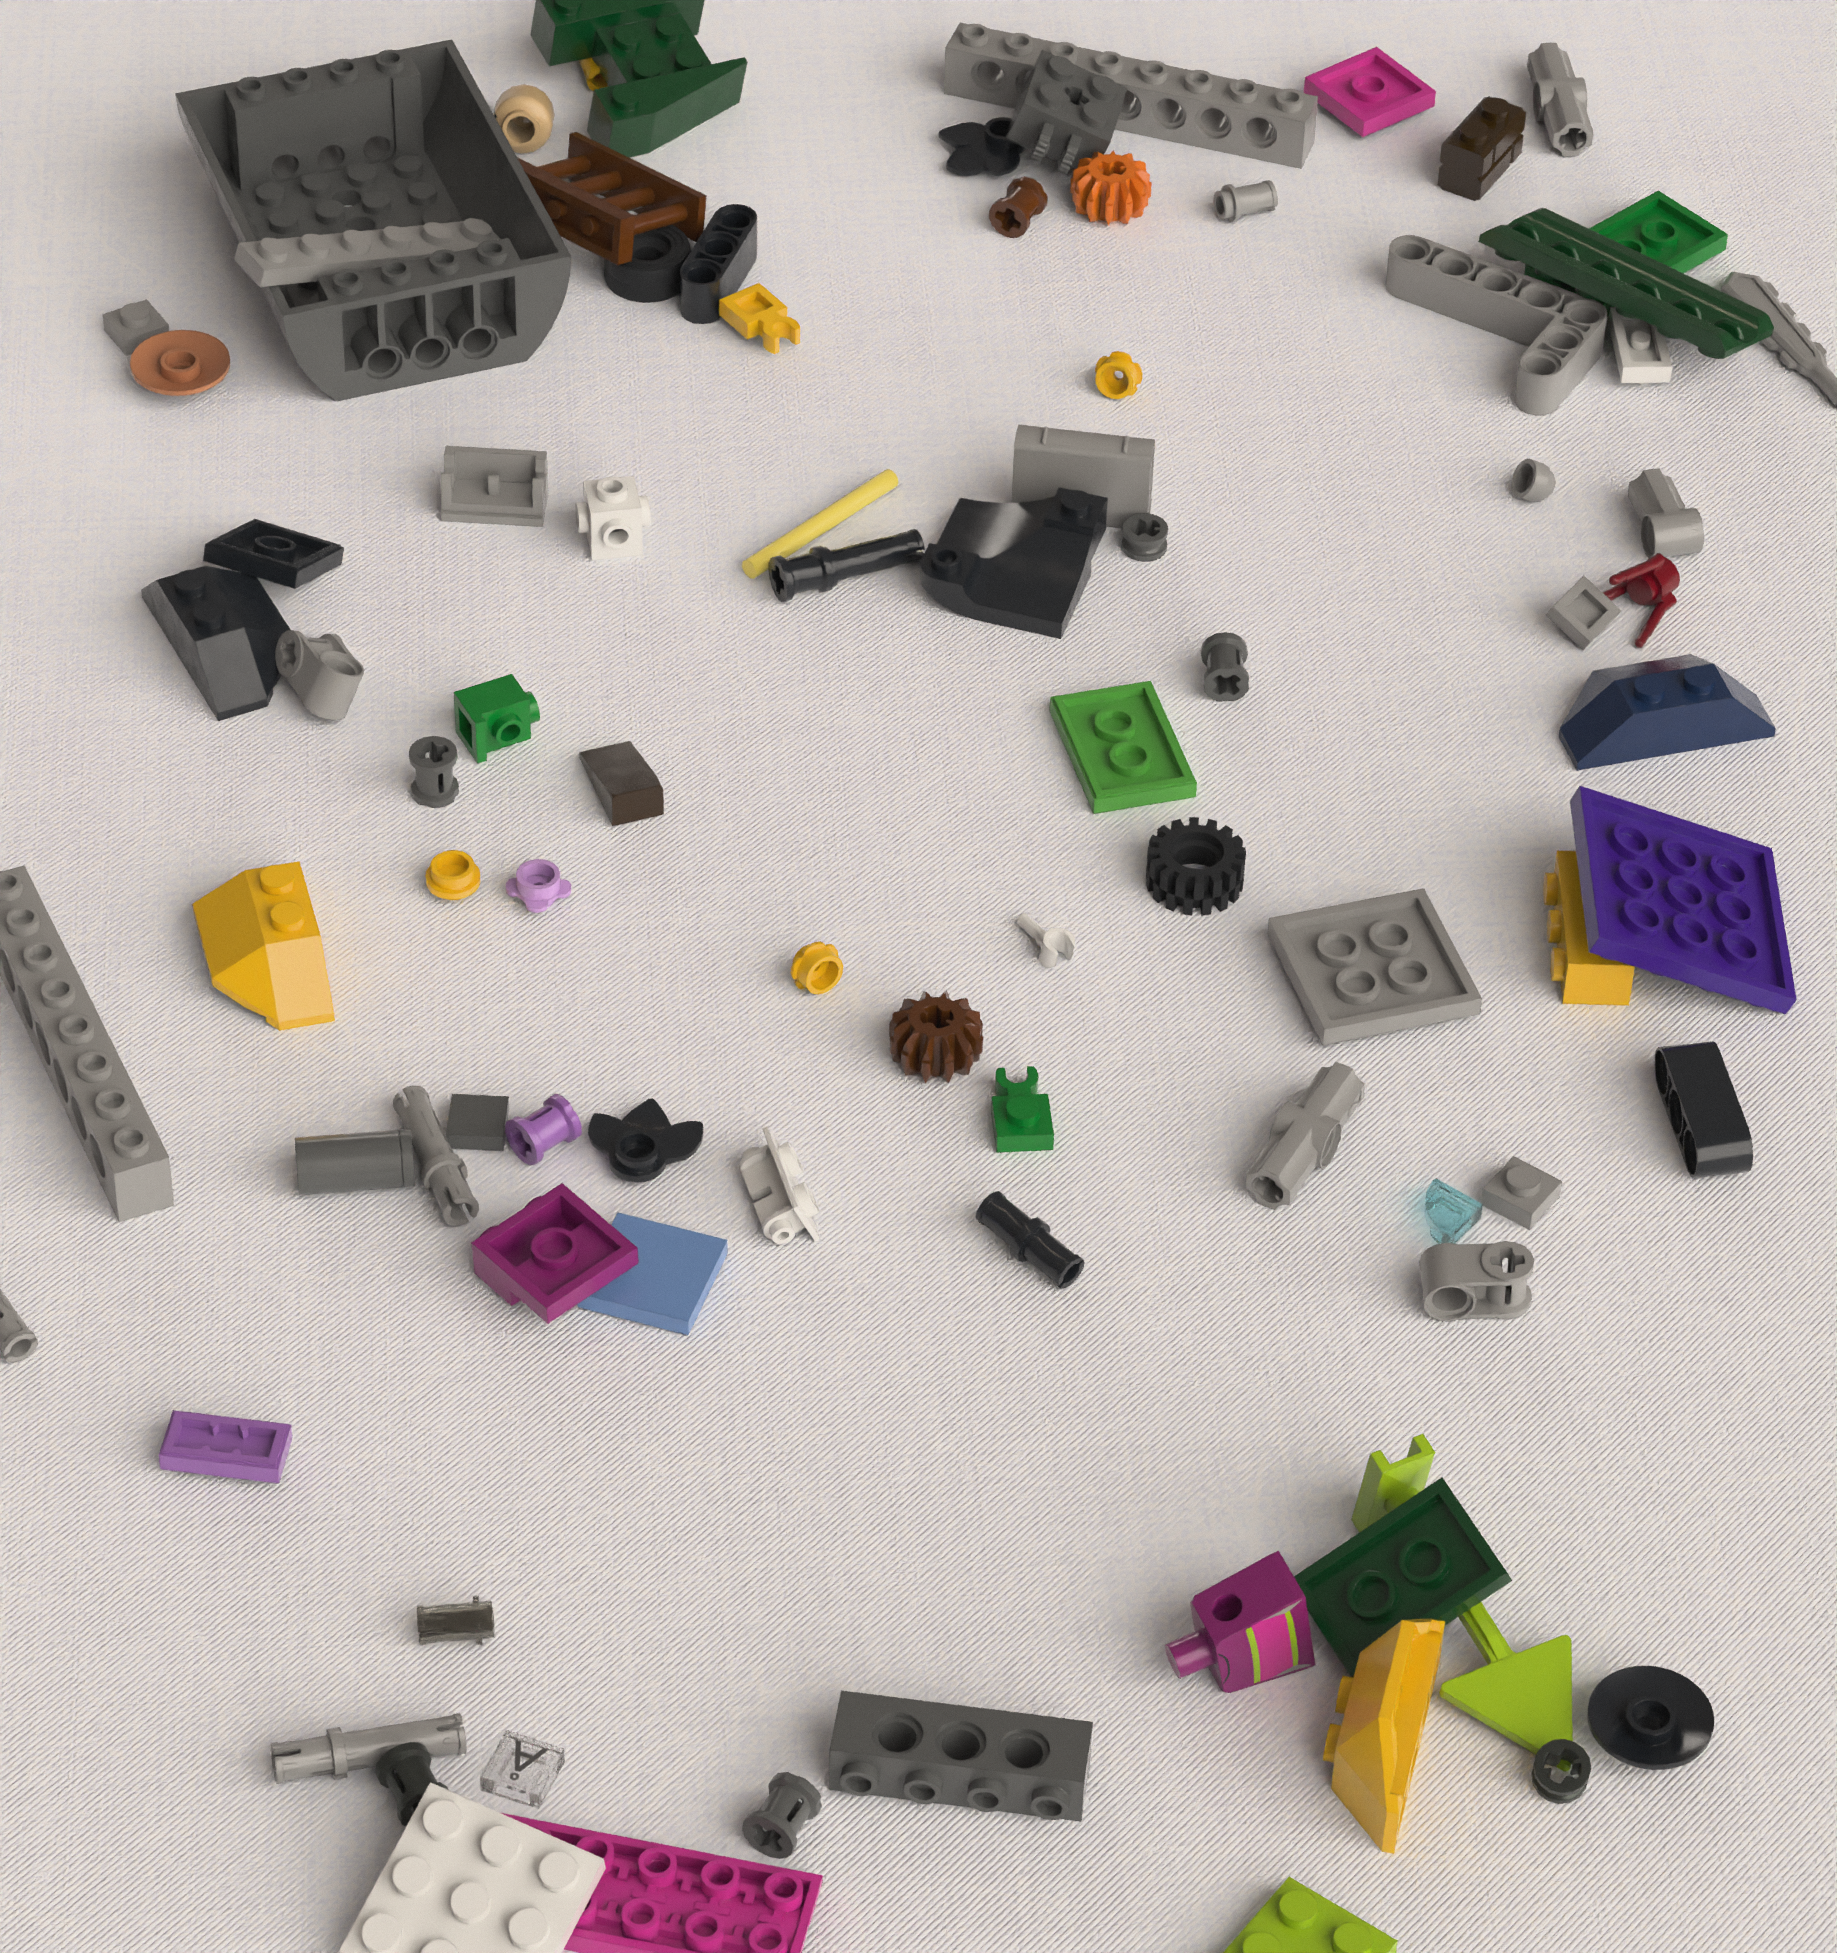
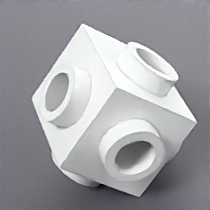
M612 476L583 481L584 502L575 503V516L578 533H586L592 561L642 556V527L650 526L651 516L648 496H639L634 476Z

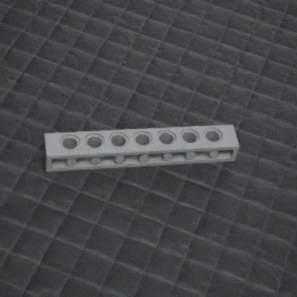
M960 22L945 47L944 94L1015 109L1021 90L1039 54L1044 50L1052 55L1064 57L1074 65L1096 75L1106 76L1116 84L1127 88L1115 130L1302 169L1314 144L1318 96L1304 94L1295 89H1280L1256 84L1247 79L1236 80L1212 75L1204 70H1188L1165 65L1160 61H1144L1121 56L1116 52H1101L1081 48L1068 42L1057 43L1033 38L1024 33L994 30L981 24H965Z
M25 865L0 871V977L118 1221L122 1222L174 1206L169 1156Z

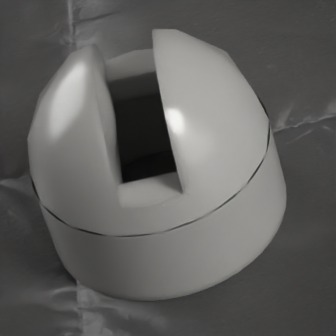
M1525 459L1519 463L1513 473L1511 488L1513 494L1518 498L1530 502H1540L1553 493L1556 481L1553 472L1544 463Z

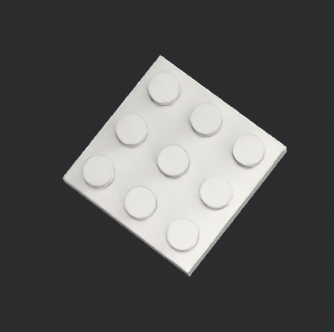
M430 1782L344 1940L339 1953H562L606 1869L604 1859Z

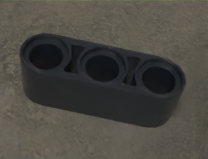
M731 204L719 208L681 266L680 312L687 321L695 324H708L721 318L719 316V299L736 293L757 259V214L751 207Z
M1712 1041L1658 1047L1654 1060L1656 1083L1689 1175L1692 1178L1751 1171L1753 1165L1751 1134L1717 1044Z

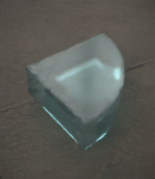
M1435 1178L1428 1187L1424 1204L1425 1218L1430 1227L1432 1238L1438 1244H1456L1481 1219L1483 1204Z

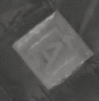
M505 1730L480 1775L481 1791L540 1809L565 1763L564 1748Z

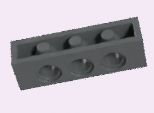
M841 1690L829 1750V1790L848 1792L856 1796L874 1795L911 1800L919 1804L937 1803L975 1808L983 1812L1000 1811L1038 1816L1046 1820L1064 1819L1081 1822L1091 1761L1093 1722Z

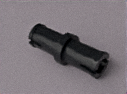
M1000 1191L991 1193L980 1204L976 1212V1220L982 1225L987 1226L1010 1246V1254L1021 1262L1029 1261L1052 1279L1061 1289L1070 1286L1081 1274L1085 1264L1083 1258L1077 1254L1075 1255L1050 1234V1226L1038 1217L1031 1219L1007 1200Z

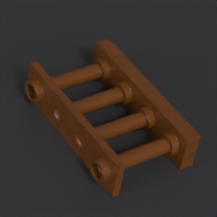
M578 132L569 134L567 159L536 167L518 158L559 235L616 265L632 261L634 235L673 225L684 232L688 239L697 242L704 231L707 195ZM563 179H569V180H571V181H573V182L568 183V182L564 181ZM595 195H601V196H604V197H606V198H602V199H601V198H599V197H597V196H595ZM628 211H634V212H636V213H638V214L633 215V214L629 213Z

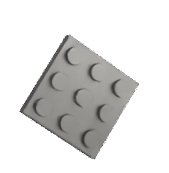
M1424 888L1269 918L1267 934L1322 1046L1480 1015L1482 997Z

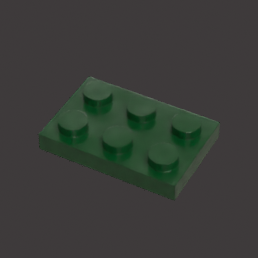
M1443 1477L1294 1576L1305 1594L1307 1611L1351 1677H1354L1360 1652L1401 1620L1431 1618L1444 1620L1445 1625H1447L1512 1581Z

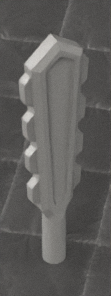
M1731 272L1721 286V291L1766 312L1771 319L1774 330L1772 336L1761 341L1770 350L1778 351L1781 354L1780 360L1788 368L1796 369L1800 374L1811 378L1837 407V377L1827 367V351L1820 343L1812 342L1810 330L1804 323L1795 321L1796 313L1787 303L1778 300L1779 292L1770 282L1763 281L1760 276Z

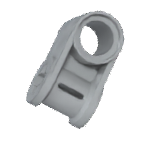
M285 631L279 638L276 646L275 660L279 673L287 679L307 710L316 716L328 720L344 719L364 675L363 665L352 656L337 634H324L320 638L305 637L299 631Z
M1509 1241L1491 1244L1441 1243L1427 1248L1420 1257L1419 1266L1423 1304L1427 1314L1434 1319L1448 1322L1460 1319L1484 1318L1509 1320L1526 1314L1531 1307L1532 1293L1527 1285V1279L1533 1273L1534 1258L1531 1251L1519 1243ZM1504 1258H1508L1507 1273L1503 1272L1502 1260ZM1506 1288H1509L1511 1293L1509 1303H1505Z

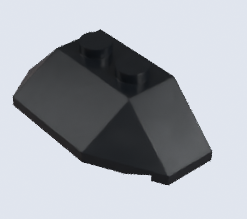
M202 566L155 580L141 589L144 602L218 721L268 707L273 696V688L282 676L276 666V646L281 635L285 631L290 630L257 577L240 572Z

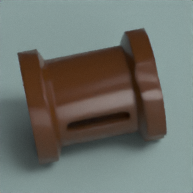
M1023 176L1019 179H1014L1007 188L1005 198L998 199L989 210L991 225L1003 236L1019 238L1028 230L1031 217L1043 212L1048 203V196L1044 192L1042 185L1033 178Z

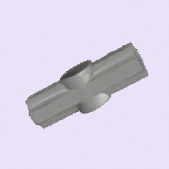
M1541 43L1537 50L1528 54L1527 69L1533 84L1536 121L1545 122L1552 147L1560 150L1564 157L1579 156L1582 150L1592 146L1593 128L1587 114L1585 80L1583 77H1575L1568 53L1562 51L1557 43Z
M1335 1062L1330 1067H1321L1297 1103L1288 1101L1281 1107L1273 1123L1268 1144L1246 1174L1245 1188L1252 1192L1257 1203L1274 1210L1281 1205H1290L1315 1167L1323 1170L1330 1164L1338 1148L1344 1125L1364 1098L1365 1083L1359 1080L1353 1068Z

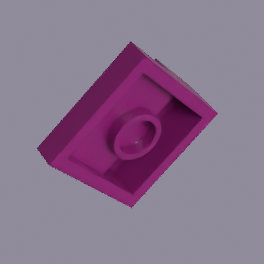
M563 1183L545 1195L532 1199L525 1208L499 1225L488 1228L479 1238L471 1242L474 1274L508 1304L513 1306L521 1300L547 1324L639 1263L638 1248Z

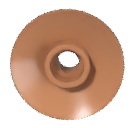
M193 330L167 331L144 340L135 348L130 359V369L136 382L147 390L170 396L192 395L216 386L226 377L230 369V354L227 347L219 339L209 334Z

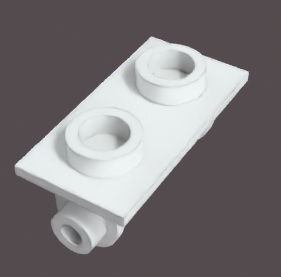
M766 1126L762 1130L768 1144L761 1148L752 1147L745 1150L739 1163V1170L744 1178L749 1194L755 1202L753 1204L761 1222L764 1235L777 1244H785L793 1239L796 1232L806 1228L814 1241H817L820 1237L812 1216L820 1213L807 1184L805 1182L799 1184L796 1176L804 1172L802 1164L789 1142L779 1145Z

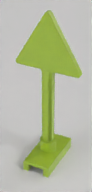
M1424 1434L1413 1437L1407 1458L1389 1464L1381 1450L1370 1453L1351 1518L1358 1532H1361L1424 1490L1435 1455L1434 1449ZM1482 1602L1460 1615L1458 1618L1488 1665L1442 1683L1439 1695L1535 1755L1544 1744L1552 1740L1566 1739L1573 1741L1571 1638L1568 1635H1561L1516 1653L1511 1650ZM1561 1759L1556 1767L1562 1771H1568L1572 1764Z

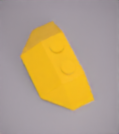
M300 861L244 870L192 903L193 914L213 987L246 1009L265 1016L266 1022L279 1031L335 1021L321 935Z
M1431 1618L1401 1620L1360 1652L1354 1677L1343 1675L1341 1678L1335 1712L1344 1714L1342 1725L1330 1723L1323 1761L1334 1763L1332 1791L1382 1852L1392 1854L1395 1852L1439 1668L1445 1628L1444 1620Z

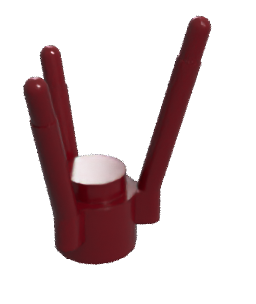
M1657 553L1643 563L1612 575L1609 578V583L1615 586L1603 592L1611 601L1628 592L1630 598L1637 604L1656 606L1634 642L1637 648H1642L1665 612L1677 603V599L1672 592L1679 586V572L1673 562L1661 553Z

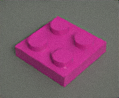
M1378 47L1306 76L1304 82L1305 94L1318 96L1319 105L1362 137L1435 106L1436 91Z

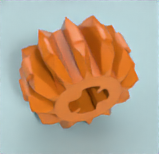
M1114 150L1110 154L1105 155L1094 152L1092 158L1079 159L1078 168L1074 169L1070 183V193L1072 194V201L1076 206V213L1088 215L1089 222L1097 220L1106 221L1108 226L1112 221L1128 224L1130 217H1141L1144 208L1148 206V198L1151 197L1152 183L1149 182L1150 174L1146 171V163L1134 161L1130 153L1122 156L1116 155Z

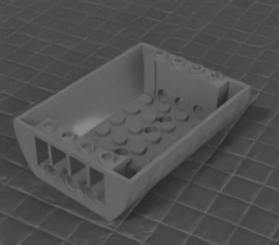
M452 39L400 50H384L375 55L354 59H338L329 64L308 68H292L286 72L262 77H245L236 82L175 93L178 113L184 130L238 242L260 241L263 238L302 237L305 234L343 233L346 230L384 229L387 226L425 225L428 222H460L469 218L482 219L490 225L494 233L500 238L499 240H486L481 242L476 248L456 252L447 249L437 250L430 257L408 262L393 259L385 262L382 267L364 271L344 269L334 274L319 276L316 282L261 287L298 365L307 377L324 393L336 401H342L526 362L542 344L561 310L567 293L571 271V255Z

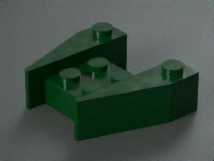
M536 0L530 36L548 66L592 58L596 65L600 67V73L608 87L593 91L587 132L592 140L629 158L648 154L740 102L748 63L746 58L711 64L695 38V35H698L704 0Z

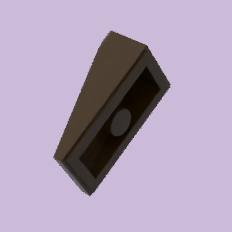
M631 741L579 752V758L612 826L664 814L663 787L656 774Z

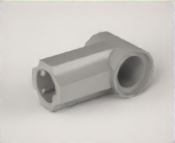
M1660 468L1643 470L1638 478L1629 482L1628 498L1641 522V540L1648 558L1657 553H1661L1664 557L1700 553L1702 551L1704 528L1700 513L1697 508L1685 507L1671 477L1662 474Z

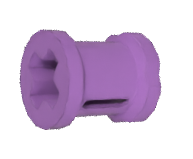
M554 1094L543 1102V1107L524 1118L516 1116L508 1120L505 1124V1133L512 1150L518 1158L531 1166L542 1161L544 1152L563 1141L570 1143L576 1140L582 1134V1126L578 1115L573 1110L569 1101L559 1094Z

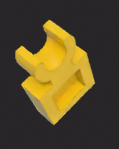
M760 283L719 299V316L747 340L760 335L763 338V347L768 352L773 354L779 352V338H787L795 345L800 343L799 323L793 318L787 317V306Z

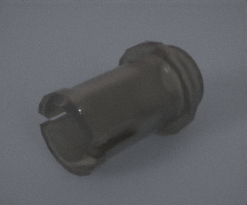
M478 1595L473 1596V1602L433 1606L417 1605L420 1646L429 1643L475 1640L476 1645L479 1646L483 1645V1639L495 1638L492 1601H480Z

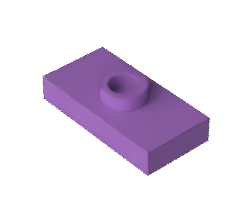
M173 1410L159 1452L160 1469L279 1484L292 1442L291 1424Z

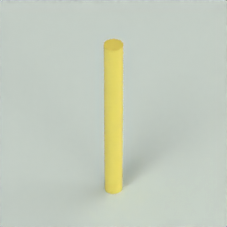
M890 469L884 470L742 562L744 573L749 578H756L768 570L770 558L780 555L787 558L898 486L896 474Z

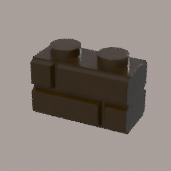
M1484 97L1442 143L1440 154L1442 165L1439 167L1437 185L1442 190L1473 201L1480 200L1509 168L1510 163H1513L1522 153L1524 135L1521 133L1524 131L1526 112L1522 107L1510 104L1501 98Z

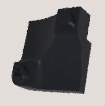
M1061 487L1058 488L1053 497L1030 502L995 503L960 498L937 544L929 543L921 559L920 583L938 603L962 616L1061 639L1091 577V560L1106 531L1108 498L1088 494L1081 490H1070Z

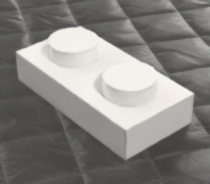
M1610 307L1608 325L1621 383L1649 384L1670 382L1672 363L1666 337L1657 331V327L1641 319L1626 318L1616 312V307Z

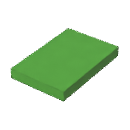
M1151 681L1050 697L1049 712L1093 814L1196 797L1197 782Z

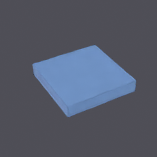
M617 1213L612 1226L638 1248L639 1263L578 1303V1307L689 1335L728 1254V1240Z

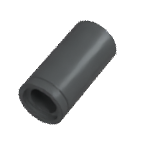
M411 1129L295 1138L299 1195L415 1186Z

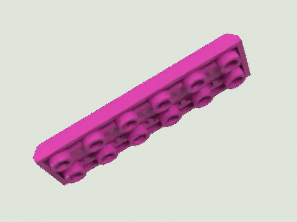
M504 1814L604 1859L606 1869L564 1950L579 1953H802L807 1931L823 1883V1875Z

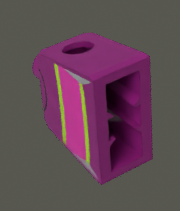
M1279 1551L1262 1558L1195 1595L1190 1601L1195 1632L1164 1645L1170 1665L1179 1679L1208 1667L1221 1691L1227 1693L1242 1690L1315 1666L1306 1597Z

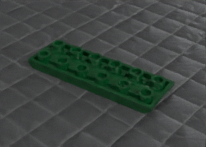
M1539 208L1513 220L1506 226L1499 225L1480 234L1478 242L1495 249L1497 256L1510 261H1520L1534 268L1535 273L1542 278L1560 280L1574 287L1575 292L1584 298L1601 300L1616 307L1618 314L1630 319H1641L1657 327V331L1665 337L1683 339L1697 346L1698 351L1707 357L1724 359L1773 334L1774 326L1766 312L1546 208Z

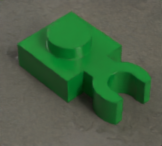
M1027 1066L1026 1080L1021 1083L1009 1081L1006 1078L1005 1068H997L995 1075L996 1096H991V1117L996 1153L1053 1150L1054 1130L1048 1094H1038V1072L1034 1066Z

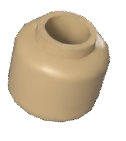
M523 84L512 86L500 95L496 101L493 115L513 151L524 154L534 152L545 145L551 136L555 113L553 104L546 93L537 87Z

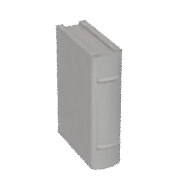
M1018 425L1014 442L1012 503L1030 502L1053 497L1059 487L1081 490L1088 494L1107 497L1106 527L1123 528L1124 521L1130 516L1138 513L1150 514L1155 439Z

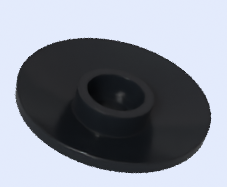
M1633 1666L1618 1670L1599 1682L1589 1699L1587 1719L1593 1737L1608 1754L1634 1767L1665 1770L1685 1765L1703 1753L1712 1738L1714 1713L1707 1696L1690 1679L1669 1669L1656 1666Z

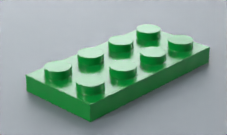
M1660 191L1652 193L1589 228L1681 273H1686L1725 251L1728 239L1727 233ZM1525 264L1524 275L1576 293L1574 287L1560 280L1542 278L1535 273L1534 268ZM1595 300V301L1601 303V304L1607 309V317H1608V316H1609L1610 307H1614V306H1612V305H1610V304H1607V303H1605V302H1603V301H1601V300Z

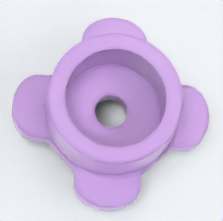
M534 859L519 866L516 878H511L506 882V893L511 897L521 899L528 911L539 913L547 910L556 899L567 898L571 894V883L568 880L560 879V870L554 863L548 860Z

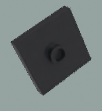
M253 519L206 543L203 561L296 589L341 565L344 547H341L340 544Z

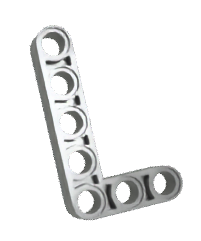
M1404 235L1391 241L1386 275V290L1390 295L1528 346L1519 360L1515 392V404L1521 411L1535 416L1551 414L1557 410L1600 359L1603 352L1607 322V309L1601 303L1419 236Z

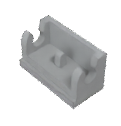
M445 446V473H441V521L543 527L548 500L547 451Z

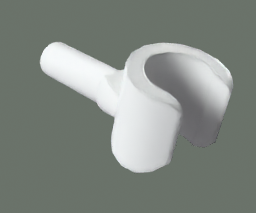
M1026 913L1021 914L1017 918V924L1041 947L1039 961L1045 968L1055 967L1058 958L1057 951L1063 953L1068 960L1073 958L1075 937L1069 930L1056 927L1045 931Z

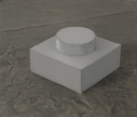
M147 299L127 304L120 309L103 314L105 332L126 356L132 354L135 348L144 340L169 331V324Z
M1583 576L1552 606L1546 616L1584 650L1618 616L1621 610L1590 580Z
M1513 1156L1483 1188L1481 1205L1530 1230L1560 1198L1562 1181Z

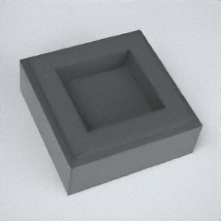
M452 1094L446 1137L451 1148L504 1151L506 1138L505 1124L509 1117V1096Z

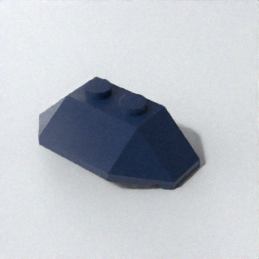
M1689 654L1592 671L1562 723L1558 737L1575 769L1578 771L1775 737L1776 728L1755 693L1714 663Z

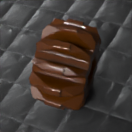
M923 991L919 1001L904 999L902 1007L899 1011L893 1013L892 1020L889 1023V1050L892 1054L893 1062L901 1064L905 1075L921 1073L925 1084L932 1077L940 1076L949 1083L954 1073L969 1075L973 1062L980 1061V1054L983 1052V1023L980 1019V1012L971 1010L968 998L952 1001L947 991L940 997H932Z

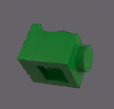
M513 674L454 692L455 732L477 764L487 761L488 752L531 739V724L540 720V711L534 695L530 691L525 692Z

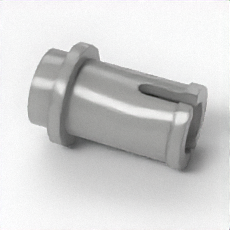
M1270 180L1236 188L1232 184H1227L1221 188V191L1215 192L1213 203L1219 219L1237 222L1242 215L1274 211L1278 205L1276 188Z

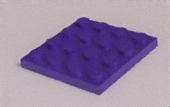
M1579 786L1570 799V808L1589 952L1600 955L1607 960L1619 961L1647 970L1658 976H1666L1697 986L1705 991L1716 992L1742 1000L1756 1007H1764L1787 1014L1797 998L1772 848Z

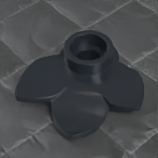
M994 118L988 121L986 125L975 122L961 123L940 130L939 138L956 149L948 159L946 169L953 174L961 176L977 175L986 170L991 175L998 177L1014 171L1020 164L1019 154L1025 148L1005 140L1011 118Z
M651 1098L631 1110L622 1120L610 1115L594 1113L589 1123L588 1136L593 1147L609 1157V1167L618 1178L628 1182H646L658 1177L664 1171L666 1165L686 1160L696 1153L703 1139V1123L700 1121H686L671 1125L662 1108Z

